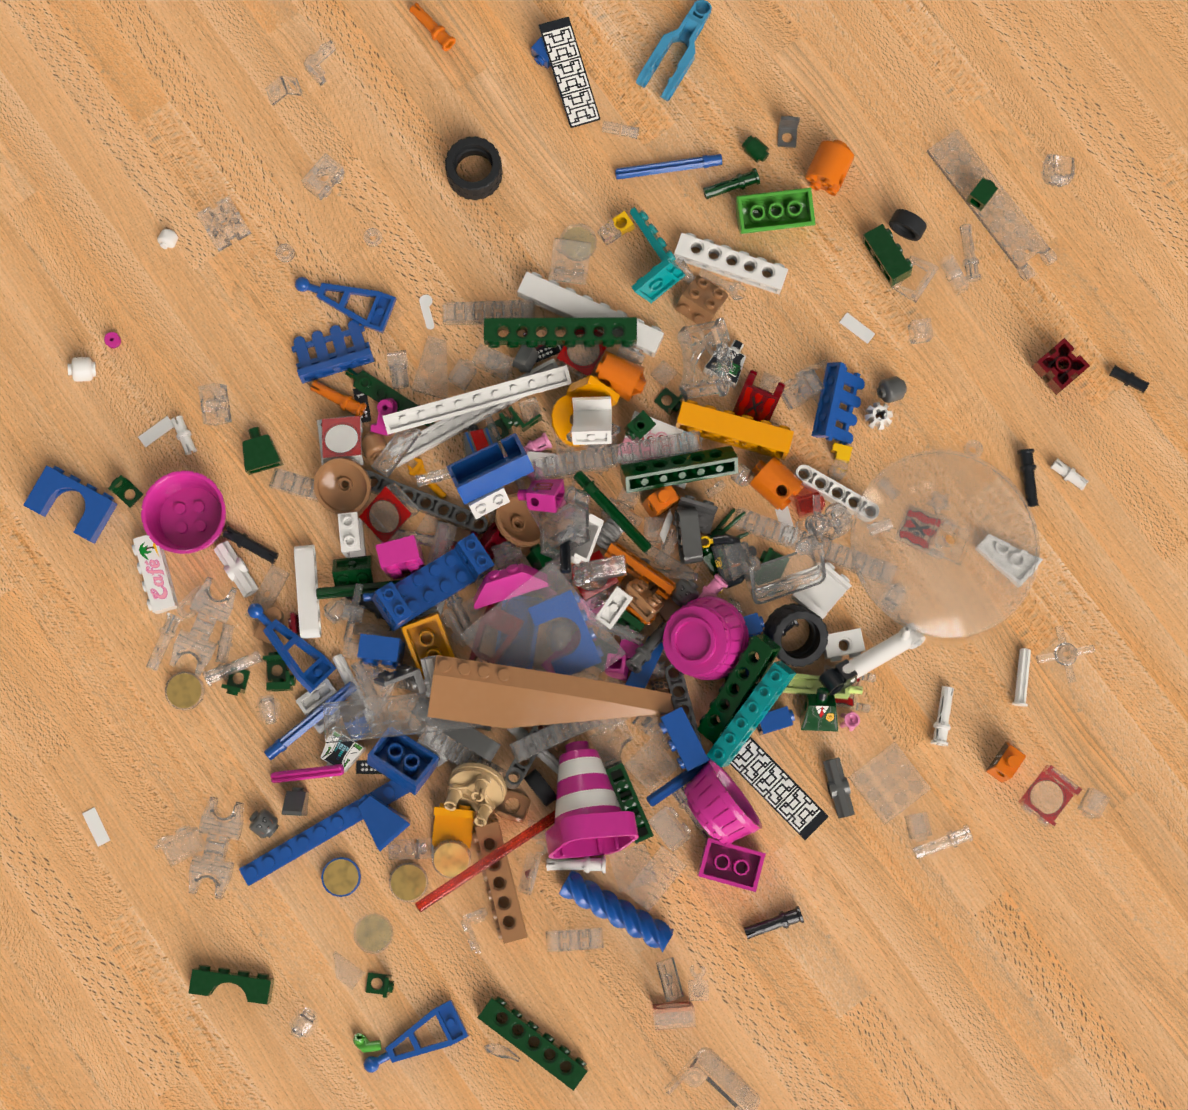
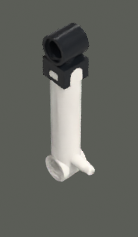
M909 623L897 634L849 661L846 659L835 665V669L830 668L819 677V681L824 688L829 690V695H835L843 688L856 683L857 678L908 649L917 648L926 638L915 623Z

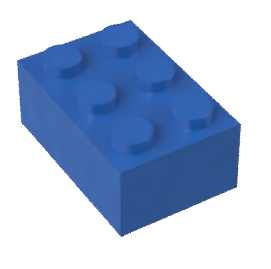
M360 633L357 657L364 664L378 667V664H381L390 669H396L397 666L403 665L405 643L400 638Z
M682 707L660 717L661 722L658 725L663 734H668L670 740L667 743L672 752H677L679 758L676 760L681 770L685 768L687 772L709 761Z
M391 725L367 757V764L413 795L418 793L438 766L439 756Z

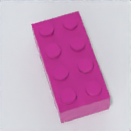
M414 535L375 545L381 569L389 578L393 577V580L403 578L404 574L414 573L426 566L421 546Z

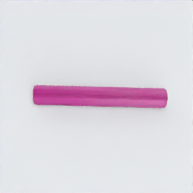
M338 764L271 773L270 777L272 783L341 776L344 774V766Z

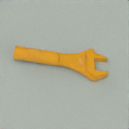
M414 458L413 460L418 464L413 469L407 465L410 471L409 475L424 480L440 499H444L447 494L428 476L422 459Z

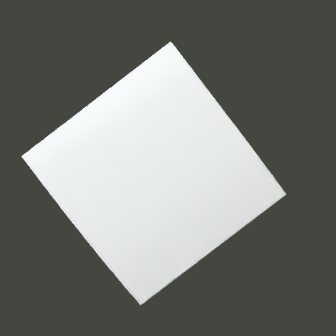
M326 678L311 693L307 691L295 701L303 713L308 716L334 695L337 690L329 679ZM345 701L314 725L318 733L321 734L342 718L339 708L347 705Z

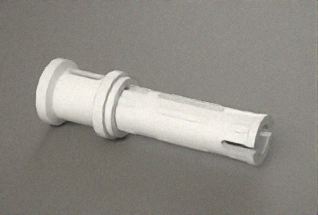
M942 686L937 722L933 724L935 730L931 744L948 746L947 735L948 730L951 729L949 716L954 692L952 687Z
M587 856L584 859L547 858L546 861L547 871L584 870L586 873L590 871L606 873V856H602V858H590Z

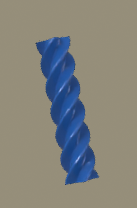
M571 870L559 892L563 898L574 899L579 907L591 909L595 916L608 919L614 927L625 928L630 936L643 938L648 946L660 948L662 953L673 935L674 929H670L664 921L653 919L644 910L635 909L630 902L618 899L611 891L601 890L595 882L584 880L576 871Z

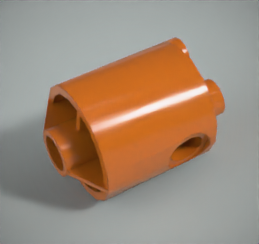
M826 140L820 143L805 175V178L810 182L809 187L816 191L822 189L828 194L836 196L855 156L847 144L840 140Z
M606 350L602 358L604 363L599 362L596 369L598 376L595 375V377L606 386L613 388L620 395L619 398L630 402L634 395H641L647 382L643 374L645 367Z
M773 457L767 464L761 460L752 469L756 476L749 485L777 510L785 509L791 502L789 498L792 495H798L804 488L802 485L803 481L776 457ZM781 485L786 486L787 494L780 492L779 488Z

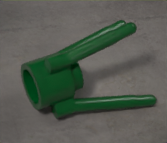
M733 508L720 524L711 531L712 534L709 535V538L725 535V532L736 524L746 512L743 511L722 529L723 525L735 512V508ZM745 532L735 537L741 539L745 536H748L749 532Z

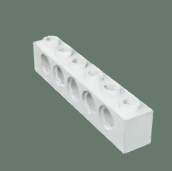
M681 233L674 253L678 261L778 295L781 292L788 269L780 263L772 264L767 262L765 258L749 256V253L745 251L737 252L727 245H716L712 240L696 238L692 233ZM698 247L700 252L693 253L691 248ZM715 253L718 255V258L711 259L709 254ZM728 259H733L736 262V264L729 265L726 261ZM751 265L754 270L746 271L744 266ZM763 271H768V272H770V273H771V277H768V278H767V277H764V276L762 275V272H763Z

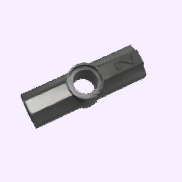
M839 757L823 761L828 780V792L831 799H833L838 819L855 815L850 798L849 782L844 776Z

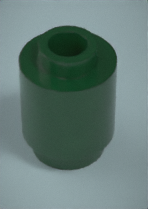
M752 135L742 144L744 152L757 163L759 161L764 162L770 154L768 153L769 148Z

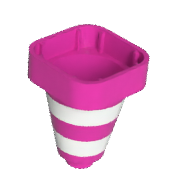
M576 741L565 746L566 753L559 757L555 823L545 832L548 857L564 859L601 856L623 850L639 838L635 813L622 811L598 751L589 749L587 741Z

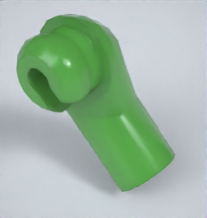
M362 1033L354 1035L353 1043L362 1052L382 1050L380 1040L370 1042Z

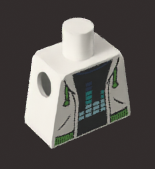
M332 729L320 758L327 762L326 766L342 764L346 773L366 748L336 729Z

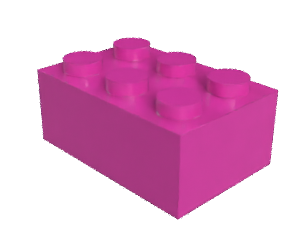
M707 837L697 876L756 892L766 853L733 844L725 845L719 840Z

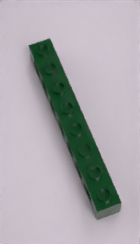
M637 317L484 318V344L488 345L489 348H498L500 345H507L509 348H517L519 345H526L528 348H536L538 345H545L548 348H554L557 345H564L568 348L576 347V345H583L584 347H595V345L614 347V345L621 344L622 347H632L633 344H637ZM600 329L604 334L597 337L594 335V331ZM619 329L623 334L617 337L612 332ZM501 330L509 332L506 337H500L498 333ZM520 330H526L528 332V334L525 337H519L517 335V333ZM539 330H545L547 332V334L544 337H539L536 335V333ZM558 330L566 332L563 337H558L555 333ZM576 330H583L585 334L578 337L574 334Z

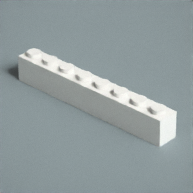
M526 272L517 291L518 297L564 318L627 317V314L623 311L617 310L616 312L605 303L601 302L598 304L587 295L581 296L576 294V291L572 288L566 287L565 289L560 287L556 281H547L536 272ZM637 318V344H633L631 348L655 357L663 340L664 333L661 332L662 330L659 327L645 325L643 320ZM619 329L612 332L617 337L623 334Z

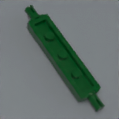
M349 368L347 370L349 372L345 374L354 380L353 387L378 403L387 398L394 399L398 405L397 412L419 406L364 370L358 374Z

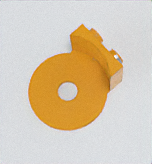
M591 375L571 383L566 395L559 398L552 409V426L556 435L569 446H584L573 445V425L570 423V416L573 414L572 398L611 396V404L614 406L617 405L620 395L613 388L606 386L597 377Z

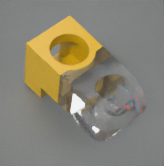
M623 211L602 226L597 233L604 244L608 245L625 233L633 231L635 226L627 213Z
M833 443L830 452L834 453L835 457L833 465L828 470L829 478L839 481L846 475L853 447Z

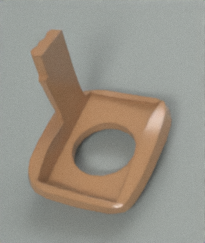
M507 789L503 802L494 810L501 818L522 823L528 813L531 800L520 792ZM509 798H516L520 802V809L516 813H509L505 809V802Z

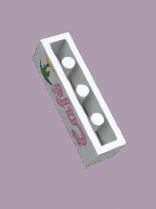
M148 535L134 538L132 550L134 555L138 556L139 563H137V568L144 578L142 587L144 592L148 593L147 605L149 610H152L155 614H160L179 608L164 549L153 543Z

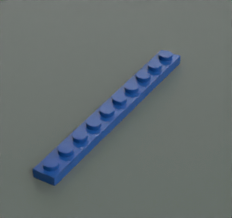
M391 780L367 795L371 794L389 805L410 792ZM358 800L241 867L239 871L247 885L254 884L362 821L363 816L358 808Z

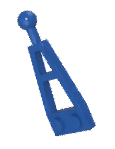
M299 277L295 281V288L298 291L305 292L308 290L317 293L316 297L352 320L357 321L364 327L380 333H384L397 300L394 296L375 290L321 283L319 287L311 284L305 277ZM326 291L343 293L340 303L338 304L326 297ZM351 294L375 298L367 320L346 308Z
M253 603L248 607L249 616L255 619L258 618L266 627L263 632L295 678L309 693L317 688L336 669L321 652L293 633L285 625L276 619L272 622L263 613V607L260 604ZM273 629L278 631L289 641L285 645H283V643L281 642V640L276 635ZM294 644L316 660L304 673L288 652Z
M452 1000L432 1009L385 1048L387 1052L378 1057H367L363 1063L364 1069L367 1072L373 1073L378 1070L380 1064L389 1059L394 1063L451 1046L468 1037L469 1034ZM436 1015L448 1040L421 1047L414 1032ZM409 1037L414 1050L396 1055L394 1048Z

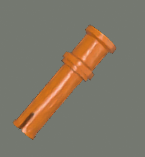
M418 3L410 7L409 12L431 33L432 39L434 41L437 40L444 51H448L454 46L456 39L445 31L444 26L438 25Z
M314 380L313 386L310 388L311 391L338 404L343 411L347 410L355 416L361 417L363 415L366 403H360L354 400L351 395L345 396L318 380Z

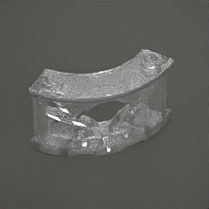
M724 318L688 327L683 326L677 335L683 355V376L679 386L680 394L683 395L685 402L691 400V398L719 394V397L726 396L732 379L729 376V369L733 368L732 352H728L727 342L730 341ZM704 330H712L707 335H705L703 332ZM698 332L702 340L700 341L695 336H692L695 340L692 344L690 333ZM716 345V351H713L711 346L714 347ZM705 349L709 354L717 358V362L709 368L706 375L697 366Z

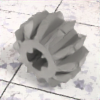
M609 518L603 524L596 543L599 547L607 550L610 544L617 541L624 531Z

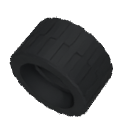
M477 136L466 137L458 140L448 150L447 157L445 158V169L449 185H451L452 190L457 195L468 200L485 199L498 189L503 175L499 151L491 142ZM468 156H482L491 163L492 169L486 178L477 182H469L458 176L456 168Z
M800 604L782 605L768 616L764 624L763 634L782 647L776 657L792 667H804L814 663L824 653L828 644V631L826 624L822 621L823 619ZM797 619L807 620L810 631L805 644L794 651L784 650L781 644V637L786 626Z

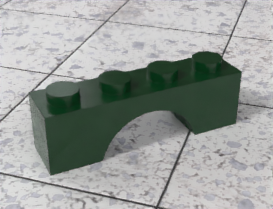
M199 965L198 968L192 969L188 994L210 996L220 984L233 983L244 991L247 1002L266 1005L271 1003L274 978H269V974L258 973L257 976L250 975L249 971L238 970V973H232L229 968L211 970V966Z

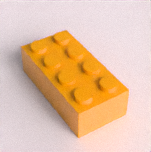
M439 611L412 620L401 627L416 668L420 669L423 680L425 677L421 665L422 658L436 655L456 658Z

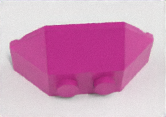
M523 563L519 565L512 564L500 571H491L488 575H485L474 596V609L549 586L548 575Z

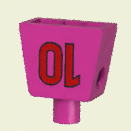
M564 479L534 480L528 489L518 490V500L527 501V508L529 510L556 513L565 498Z

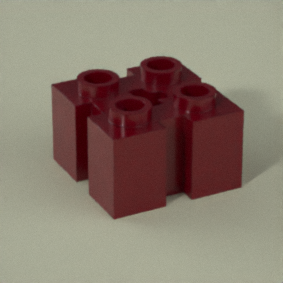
M1065 338L1031 367L1040 378L1044 375L1049 380L1047 383L1048 387L1056 395L1090 367L1081 355L1076 358L1072 353L1074 347Z

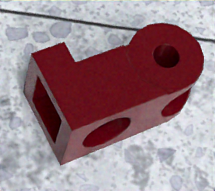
M496 522L488 527L487 532L479 542L492 560L507 539L500 533Z

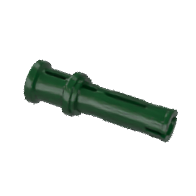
M753 168L752 171L744 174L739 173L730 180L705 187L703 192L707 200L732 190H744L747 186L759 185L760 178L756 168Z

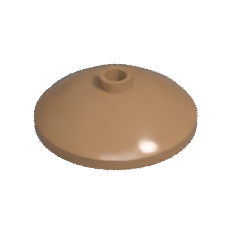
M334 458L324 463L318 469L314 478V492L320 504L332 513L357 512L365 506L370 498L371 481L366 470L356 461L348 458ZM343 481H347L349 486H345Z
M517 494L507 495L510 502L495 509V522L498 530L508 541L517 546L532 547L539 544L545 538L548 531V520L545 512L529 510L527 508V501H519Z

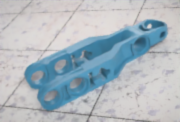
M697 0L679 28L663 35L640 72L636 84L645 88L672 43L682 42L687 46V50L679 61L674 75L668 79V84L660 96L666 101L671 99L695 60V41L712 10L711 4L708 1Z

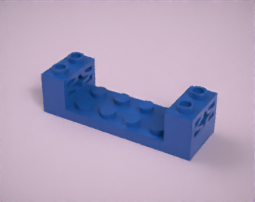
M472 533L458 541L454 549L396 584L390 582L376 590L372 601L391 630L395 631L490 573L495 564L475 534Z
M753 613L743 617L746 622L745 625H747L749 638L763 632L765 625L762 616L758 617L757 613ZM746 668V674L749 676V671ZM788 706L768 712L757 726L759 735L792 726V721H795L792 709L789 710Z

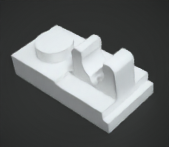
M617 586L595 619L609 629H612L633 597Z

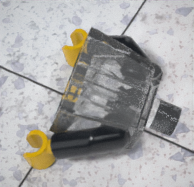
M729 534L713 536V538L702 536L701 539H707V544L702 545L703 548L714 544L712 551L719 576L727 582V589L741 584L746 578L748 571L754 566L752 557L757 555L756 548L752 545L749 546L746 541L740 542L738 537Z

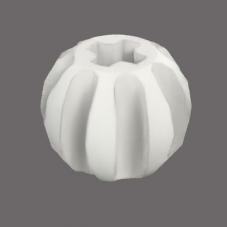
M880 402L873 403V407L870 405L866 409L868 414L864 415L865 422H871L868 425L870 428L873 429L874 426H877L878 430H883L884 425L889 427L892 423V420L889 418L893 417V413L887 410L889 406L886 403L881 406ZM876 414H877V415H880V414H881V415H882V418H880V417L876 418L875 415H876Z

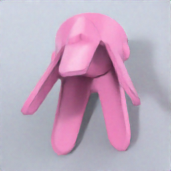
M853 711L840 715L844 719L840 724L841 728L848 727L849 731H853L860 723L858 714Z

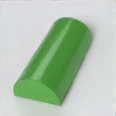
M811 187L737 196L736 217L739 233L747 234L815 226Z

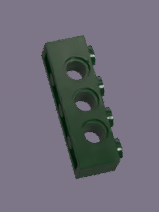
M623 763L607 769L606 773L622 811L635 813L639 838L634 842L639 843L653 837V832Z

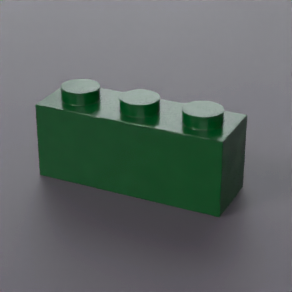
M881 224L863 234L862 242L892 287L910 277L913 266L911 261L903 256V250L899 243L896 244L892 239L893 234L889 228L886 229Z

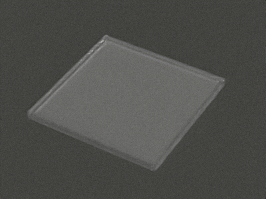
M553 561L459 634L481 662L594 679L626 654Z

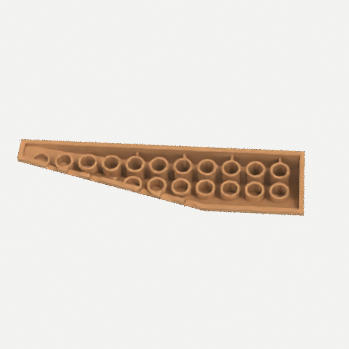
M436 655L427 717L511 729L559 723L668 714L672 694L564 674Z

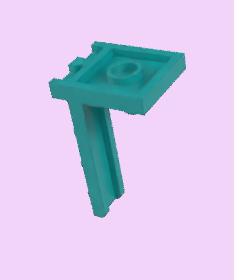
M633 207L630 210L631 216L662 261L658 265L653 266L645 276L639 278L631 286L635 293L652 304L686 275L675 263V255L665 248L667 244L664 239L657 236L658 230L647 221L649 219L648 215L643 210L639 211Z

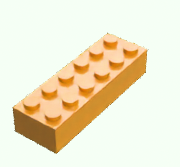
M692 400L682 402L676 423L677 428L704 439L729 446L732 445L733 447L776 457L781 460H785L794 435V431L790 430L791 428L788 426H773L771 422L766 420L759 422L753 420L751 416L742 415L740 417L732 411H718L716 407L711 405L703 407Z

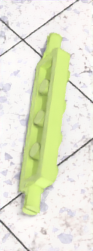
M796 673L782 693L817 694V689L823 687V685L819 681L820 676ZM851 685L843 688L834 696L838 699L848 700L851 693L862 695L863 686Z

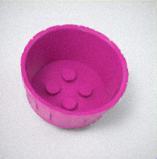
M176 471L159 478L148 489L141 507L143 527L152 542L166 551L178 554L195 553L211 546L221 535L226 521L225 501L219 488H217L213 481L209 478L207 479L206 476L197 472L194 473L193 471Z
M712 596L694 599L675 611L666 623L663 633V646L666 656L677 670L686 675L701 680L723 679L736 667L739 662V656L748 647L749 634L747 625H745L746 622L737 608L724 599Z
M711 759L703 765V768L686 785L684 792L688 799L687 804L701 826L714 839L717 838L721 843L727 845L762 829V823L745 795L725 770Z

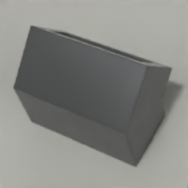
M521 345L513 361V367L519 369L521 373H530L539 353L535 348Z

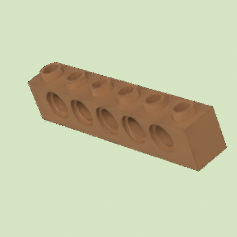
M499 821L483 825V827H475L476 831L472 832L475 843H479L480 851H477L480 863L484 862L485 870H482L484 881L489 882L490 889L487 890L489 901H493L495 906L492 909L494 921L498 920L500 928H497L499 940L503 939L504 944L527 938ZM487 838H492L495 841V847L491 850L484 846ZM493 857L498 858L500 861V866L496 869L491 868L489 865V860ZM496 877L504 879L505 885L502 888H497L494 885ZM502 896L508 897L510 901L509 906H500L499 898ZM505 916H512L514 918L513 926L508 927L504 924L503 919Z

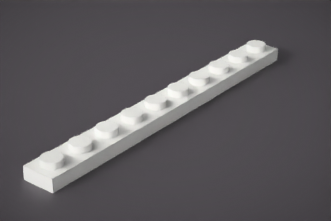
M554 358L532 369L530 373H525L518 378L558 368V365ZM522 398L442 419L388 449V452L398 468L463 432L469 426L481 422Z
M565 365L382 417L387 434H392L569 385L572 382L568 367Z

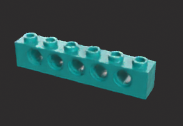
M782 661L774 662L710 749L707 757L721 768L729 766L796 675V672Z

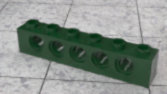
M731 445L620 465L621 482L626 493L738 474V456Z
M765 634L754 635L748 641L749 646L738 658V664L729 672L727 682L719 688V695L710 703V709L707 714L700 719V725L697 730L713 744L716 743L762 680L782 648ZM756 652H757L758 655H759V659H758V660H757L756 657H755ZM746 668L749 671V676L746 674ZM736 684L739 686V692L736 690Z
M492 996L477 1018L574 1091L588 1072L587 1063L580 1057L576 1059L570 1055L571 1051L561 1044L559 1047L555 1044V1039L548 1033L542 1034L538 1031L539 1027L531 1020L526 1022L522 1019L523 1014L515 1008L513 1010L509 1009L506 1006L507 1002L501 997L497 996L495 998ZM499 1012L506 1013L508 1016L507 1021L499 1022L497 1014ZM520 1024L523 1026L524 1031L521 1034H515L512 1027ZM532 1036L537 1037L540 1041L539 1045L531 1046L528 1042L529 1038ZM549 1048L553 1049L556 1053L555 1057L551 1059L544 1055L545 1050ZM563 1061H569L572 1067L565 1071L561 1069L560 1064Z

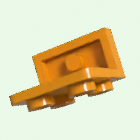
M439 803V807H434L433 846L440 847L446 843H456L465 850L471 848L475 811L470 810L471 806L459 805V809L454 811L447 810L444 807V803Z

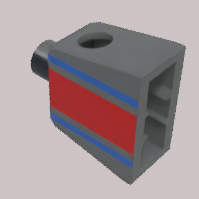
M471 425L468 427V432L463 434L465 457L495 442L498 443L501 452L502 447L488 428L479 430L477 425Z

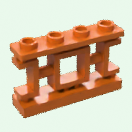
M617 541L610 544L604 556L611 560L609 566L619 582L614 584L612 588L609 587L602 591L606 594L605 597L607 599L617 586L625 590L620 585L628 573L639 580L642 579L647 585L650 581L654 582L660 587L655 593L661 595L666 600L670 598L676 588L675 582ZM619 559L628 564L622 573L614 568ZM597 569L592 572L587 581L594 590L601 588L605 584L603 581L609 575L608 569L604 573ZM630 605L625 609L628 613L637 616V619L645 625L652 624L659 614L657 613L647 623Z

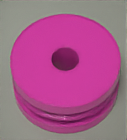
M109 332L105 335L104 342L108 347L114 349L120 346L121 338L117 333Z

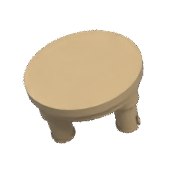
M464 763L454 768L451 772L448 796L444 807L447 810L454 811L457 803L463 806H471V810L478 811L474 819L475 824L483 827V825L487 824L488 817L493 812V809L503 802L507 793V786L503 777L493 768L480 763Z

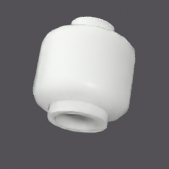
M74 357L71 364H68V375H72V379L76 382L91 381L93 377H96L95 362H92L90 357Z

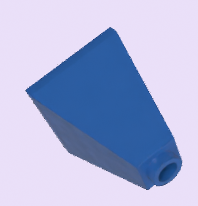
M365 794L357 801L359 803L358 808L379 851L410 826L411 820L371 794L369 796Z

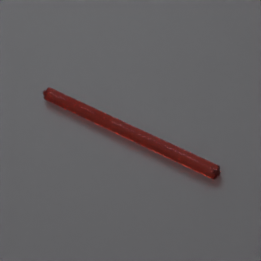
M555 810L416 902L417 910L419 912L424 911L554 824Z

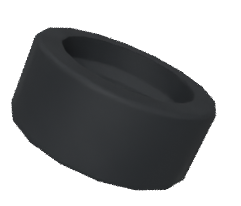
M897 209L889 221V226L895 233L911 241L920 240L927 228V224L922 218L904 209Z
M534 769L524 777L525 781L546 807L556 800L555 792L537 769Z

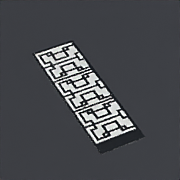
M565 17L539 24L570 128L600 120L570 18Z
M749 737L730 765L806 840L829 816Z

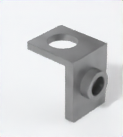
M781 116L778 126V147L796 148L797 128L800 117ZM789 133L792 135L793 140L786 143L782 140V135Z

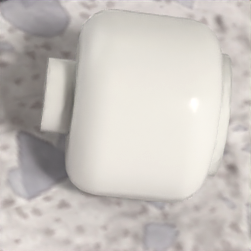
M163 229L157 238L158 243L163 249L168 247L174 248L178 240L177 234L170 229Z

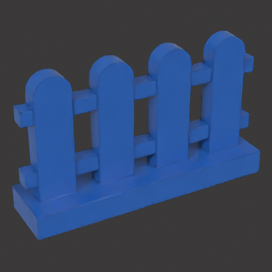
M351 320L348 323V330L342 331L339 326L334 325L330 328L331 335L324 337L322 332L315 331L312 334V341L306 342L301 336L294 339V346L291 349L298 356L299 363L296 366L302 384L346 371L349 368L353 369L375 362L369 342L365 343L363 338L364 326H360L357 321ZM351 335L354 346L347 348L344 337ZM333 341L336 352L329 354L326 343ZM315 347L317 358L310 359L308 348Z
M842 362L827 363L811 436L826 438L828 441L834 439L839 441V444L846 445L853 442V435L848 431L849 426H854L857 423V417L852 412L853 408H858L861 405V399L856 396L857 390L864 388L865 382L860 378L861 374L854 373L853 375L847 372L846 364ZM844 384L851 387L850 393L843 390ZM840 402L847 405L846 411L839 408ZM836 421L843 423L842 429L835 426Z

